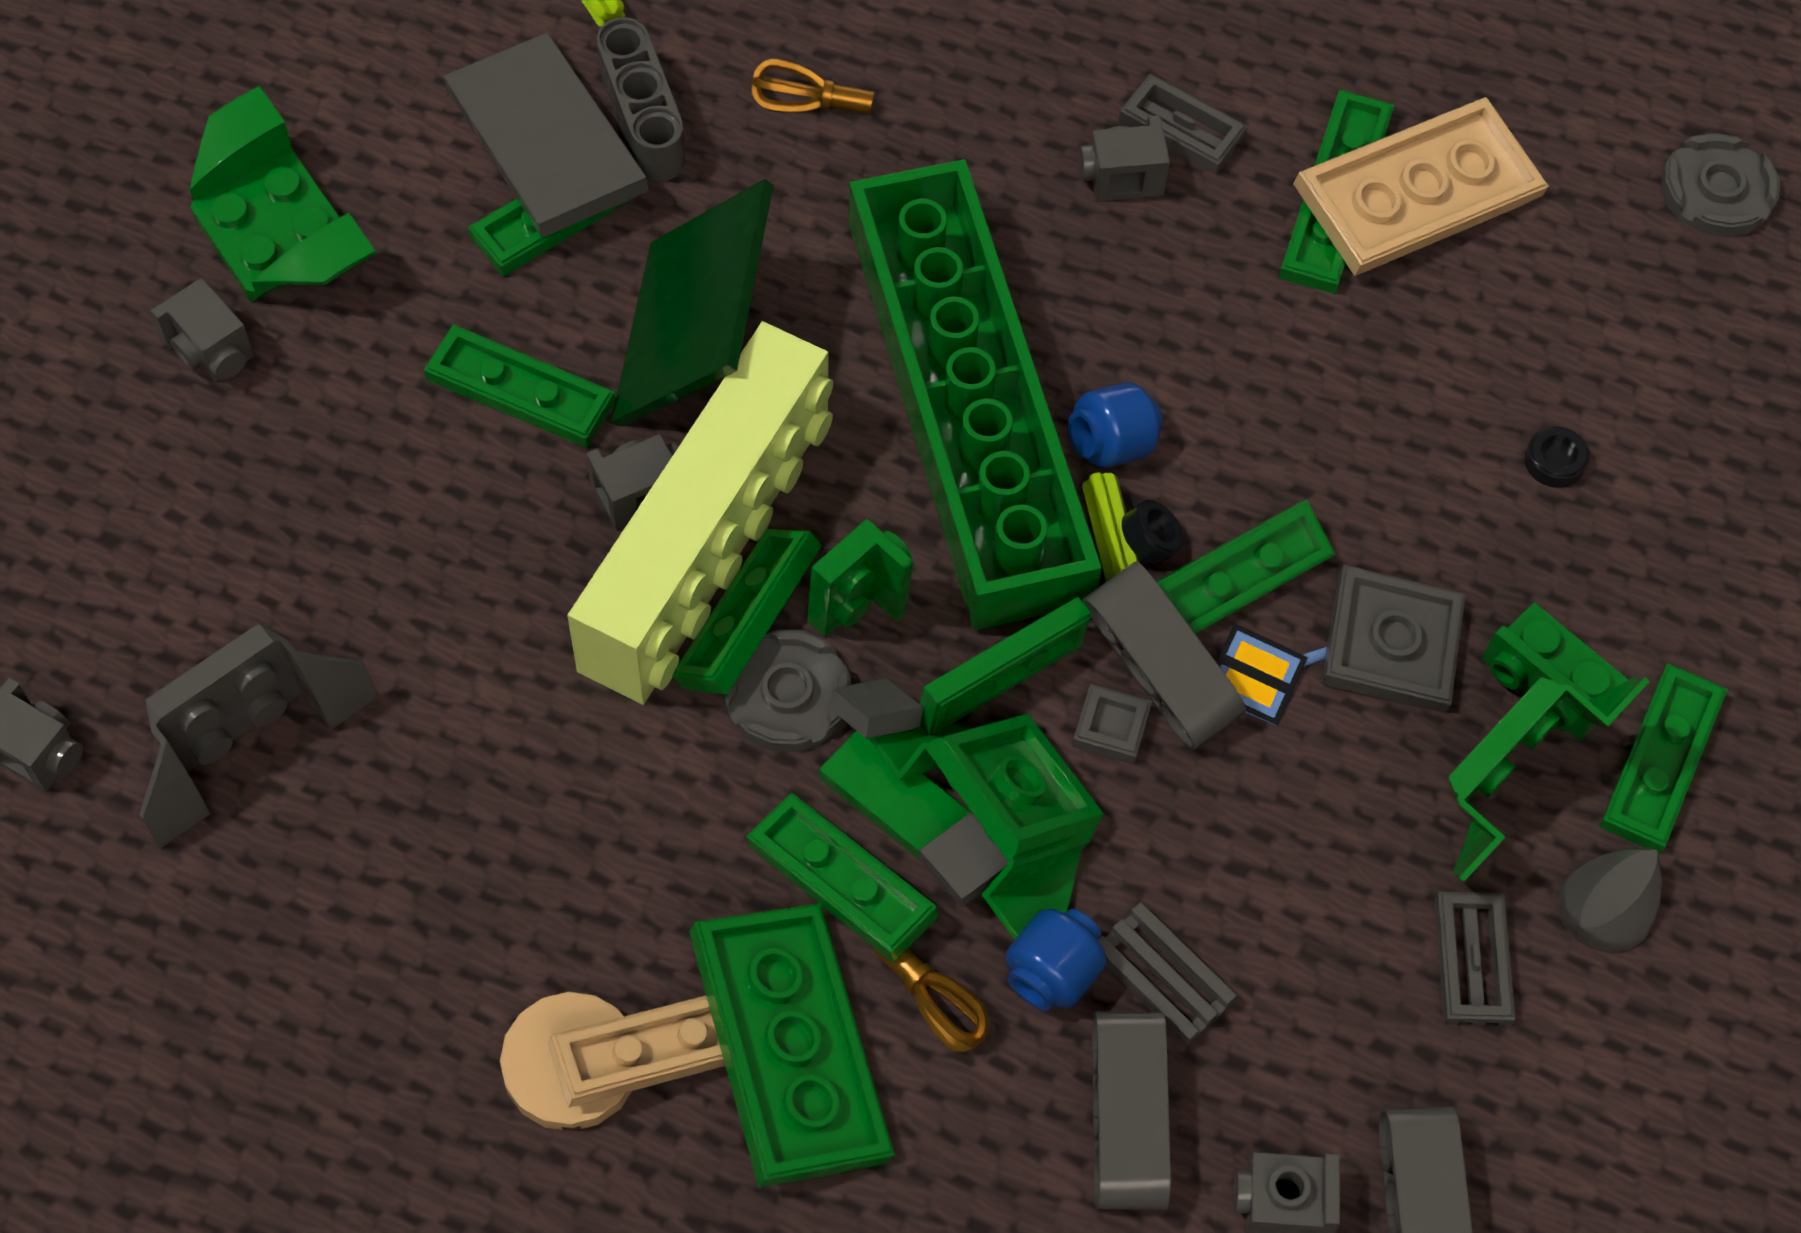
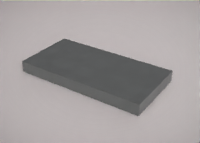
M547 32L443 76L448 93L541 238L649 191L645 174Z

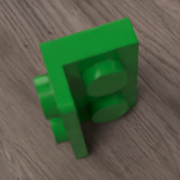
M868 519L862 522L812 566L807 622L826 637L840 624L846 629L853 626L870 607L871 600L897 622L906 613L913 568L911 554L905 543L890 531L882 532Z
M1535 602L1508 628L1501 626L1493 634L1482 657L1489 664L1490 672L1500 684L1509 689H1518L1524 695L1540 677L1554 680L1560 685L1563 683L1569 684L1587 700L1596 698L1628 680ZM1562 700L1553 709L1561 716L1554 728L1570 732L1579 741L1596 725L1575 713Z

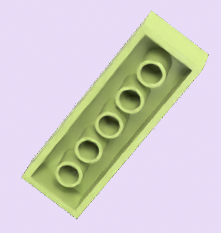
M764 321L760 323L740 354L737 371L725 376L568 613L578 673L644 705L654 688L663 690L669 684L674 670L678 666L679 656L676 653L686 637L694 640L706 623L711 612V606L708 603L718 587L727 590L742 564V556L739 554L748 540L758 541L767 529L773 514L771 504L780 491L789 493L796 484L803 467L801 457L809 444L819 446L829 431L833 414L828 411V399L832 392L833 380L828 378V351Z

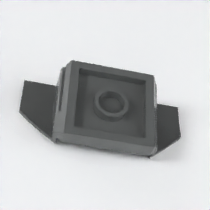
M258 623L147 698L145 702L151 732L159 746V751L139 815L158 847L161 849L210 814L187 772L199 764L209 765L221 759L230 750L236 738L254 726L264 727L276 721L285 712L288 703L300 694L330 730L378 697L366 665L358 660L296 651L287 639Z

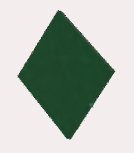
M766 179L650 242L611 423L616 426H625L737 371L774 187Z

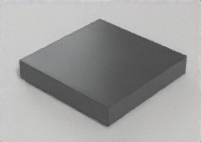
M1343 565L1337 578L1321 684L1409 706L1446 713L1452 702L1466 594Z

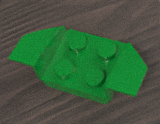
M260 86L239 96L209 115L190 185V193L193 199L190 208L195 221L250 302H254L286 285H326L342 273L376 254V250L350 213L341 217L338 216L293 152L286 123Z
M1540 677L1449 776V785L1458 808L1471 820L1465 842L1452 873L1464 882L1505 838L1499 830L1469 805L1467 801L1477 791L1487 799L1514 771L1515 765L1507 758L1522 742L1533 750L1559 722L1558 720L1561 716L1553 709L1561 700L1575 713L1601 727H1608L1650 681L1646 677H1633L1596 698L1587 700L1569 684L1563 683L1560 685L1554 680Z
M1029 714L976 728L950 724L939 732L930 735L920 724V727L912 730L869 738L899 781L939 767L946 776L950 786L957 791L982 825L986 835L996 844L1009 863L982 893V896L1014 940L1040 910L1054 909L1067 913L1081 851L1090 842L1104 813Z

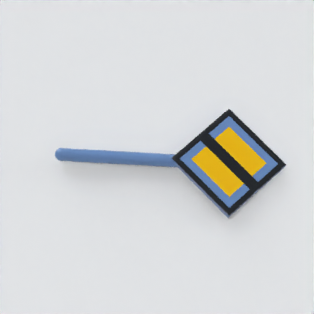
M1234 623L1216 663L1241 696L1246 707L1245 713L1277 726L1303 667L1325 661L1327 647L1300 654Z

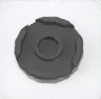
M1710 133L1693 136L1684 141L1681 147L1674 151V153L1672 152L1662 171L1661 191L1668 208L1684 224L1703 234L1732 237L1748 234L1766 222L1779 199L1780 179L1772 161L1763 152L1759 157L1755 152L1749 150L1750 143L1736 136Z
M778 629L766 633L727 695L723 694L724 705L732 725L749 742L770 751L799 752L820 745L840 728L843 719L830 709L833 688L851 685V677L846 664L844 666L843 661L837 656V651L825 639L803 630Z

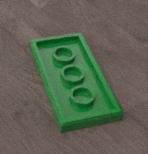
M821 903L694 922L689 934L758 1188L890 1162L895 1156Z

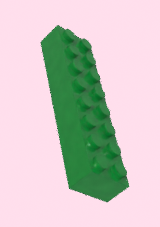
M966 160L947 162L849 182V227L973 631L1047 615L1076 597H1079L1083 602V598L1098 588L1102 567Z

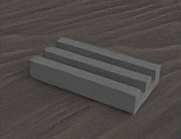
M1152 74L1147 76L1120 110L1118 120L1128 127L1147 126L1148 116L1160 115L1167 148L1215 175L1222 168L1225 159H1229L1234 153L1235 146L1240 144L1246 137L1248 128L1245 124ZM1152 96L1177 111L1172 113L1147 98ZM1194 120L1225 136L1224 139L1221 140L1194 125Z
M1438 892L1434 898L1444 1025H1458L1459 1022H1470L1471 1026L1497 1023V1026L1511 1027L1515 1021L1504 893ZM1453 908H1461L1469 1005H1461ZM1477 909H1488L1496 1006L1485 1005Z
M1142 902L1131 910L1130 916L1125 920L1121 919L1115 924L1110 934L1099 939L1106 954L1107 963L1105 966L1152 1013H1164L1166 1027L1186 1047L1235 1002L1237 995ZM1139 928L1214 1002L1210 1005L1135 930ZM1123 943L1197 1018L1190 1022L1116 948Z

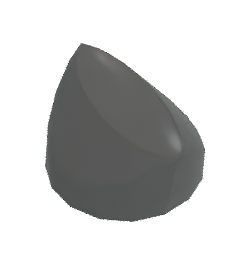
M1641 848L1604 854L1585 862L1569 873L1559 890L1558 910L1563 925L1575 940L1592 950L1617 953L1631 950L1646 939L1654 926L1661 901V862L1657 850Z

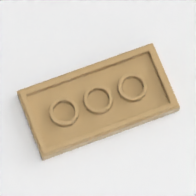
M1487 97L1301 171L1293 183L1354 276L1516 209L1543 196L1549 187Z

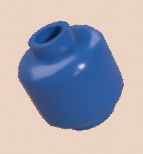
M1132 382L1118 383L1088 391L1076 401L1073 413L1069 417V439L1077 454L1086 458L1091 464L1099 468L1116 467L1146 458L1155 450L1163 422L1162 413L1157 402L1142 387Z
M1054 909L1040 910L1012 942L1005 954V961L1010 971L1007 976L1009 985L1023 1000L1039 1010L1049 1011L1052 1007L1058 1009L1072 1008L1100 975L1107 963L1105 950L1098 940L1101 936L1100 928L1090 917L1076 909H1069L1067 913Z

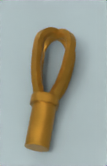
M773 58L763 61L756 68L752 80V94L755 101L763 108L769 110L801 112L813 110L821 106V108L828 110L830 107L869 115L871 113L874 97L873 91L837 85L831 80L825 81L814 71L786 60ZM776 68L797 74L809 80L815 86L763 75L769 69ZM761 88L813 98L807 101L795 102L770 100L763 95Z
M874 948V953L904 982V988L911 995H914L915 1002L924 1020L946 1047L955 1052H966L976 1048L984 1041L989 1034V1014L983 1002L975 994L955 979L935 972L928 963H922L909 949L892 963ZM926 987L936 991L956 1006L975 1024V1030L972 1033H967L956 1027L935 1004L928 994Z

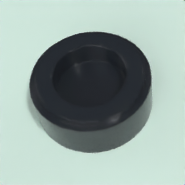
M1551 426L1543 428L1534 434L1526 449L1524 461L1529 474L1539 483L1552 488H1565L1579 481L1589 463L1590 455L1586 442L1576 432L1565 427Z
M1143 500L1126 512L1122 518L1124 538L1131 550L1143 561L1159 565L1181 550L1183 544L1181 527L1173 513L1163 504L1154 500Z

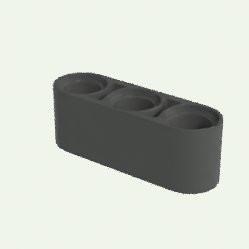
M627 17L614 18L600 27L597 34L601 80L629 153L645 174L647 180L655 182L668 181L676 177L685 165L682 119L644 25L635 19Z
M1133 562L1083 598V603L1090 610V618L1168 724L1190 749H1197L1246 712L1245 704L1233 684L1155 579L1141 564Z
M1095 1011L1092 1027V1050H1097V1052H1092L1093 1116H1098V1118H1093L1094 1184H1099L1094 1185L1096 1209L1166 1211L1170 1201L1171 1167L1164 1013Z
M1454 1107L1383 1108L1379 1117L1378 1134L1380 1147L1387 1146V1148H1380L1386 1211L1387 1215L1394 1214V1216H1387L1389 1233H1472L1461 1131L1458 1115Z

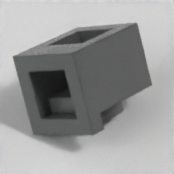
M1160 115L1148 116L1147 126H1114L1105 130H1094L1092 132L1091 145L1079 146L1078 163L1080 177L1082 181L1091 180L1095 202L1164 196L1170 160Z
M202 278L150 310L163 344L169 350L173 348L189 370L192 371L200 366L214 383L218 380H227L234 377L243 369L246 362L254 357L244 324Z
M658 434L644 441H629L618 447L613 454L604 458L601 456L598 448L586 453L590 483L616 531L625 528L678 449L675 442L666 445L661 435Z
M8 678L0 688V765L46 792L57 777H66L75 769L82 757L83 745L69 735L67 728L70 726V722L63 714L43 701H37L32 706L21 685L11 678Z
M1253 1152L1246 1165V1171L1236 1170L1233 1183L1234 1213L1245 1214V1233H1335L1340 1225V1155L1325 1154L1324 1157ZM1276 1183L1296 1184L1299 1188L1300 1197L1296 1199L1282 1197L1276 1189Z

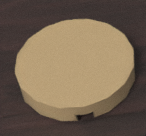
M565 992L544 997L518 1015L505 1035L500 1064L507 1094L524 1116L545 1128L563 1130L562 1127L575 1128L580 1126L583 1129L599 1125L622 1108L632 1091L569 1108L548 1046L550 1037L553 1034L624 1017L618 1008L595 995Z

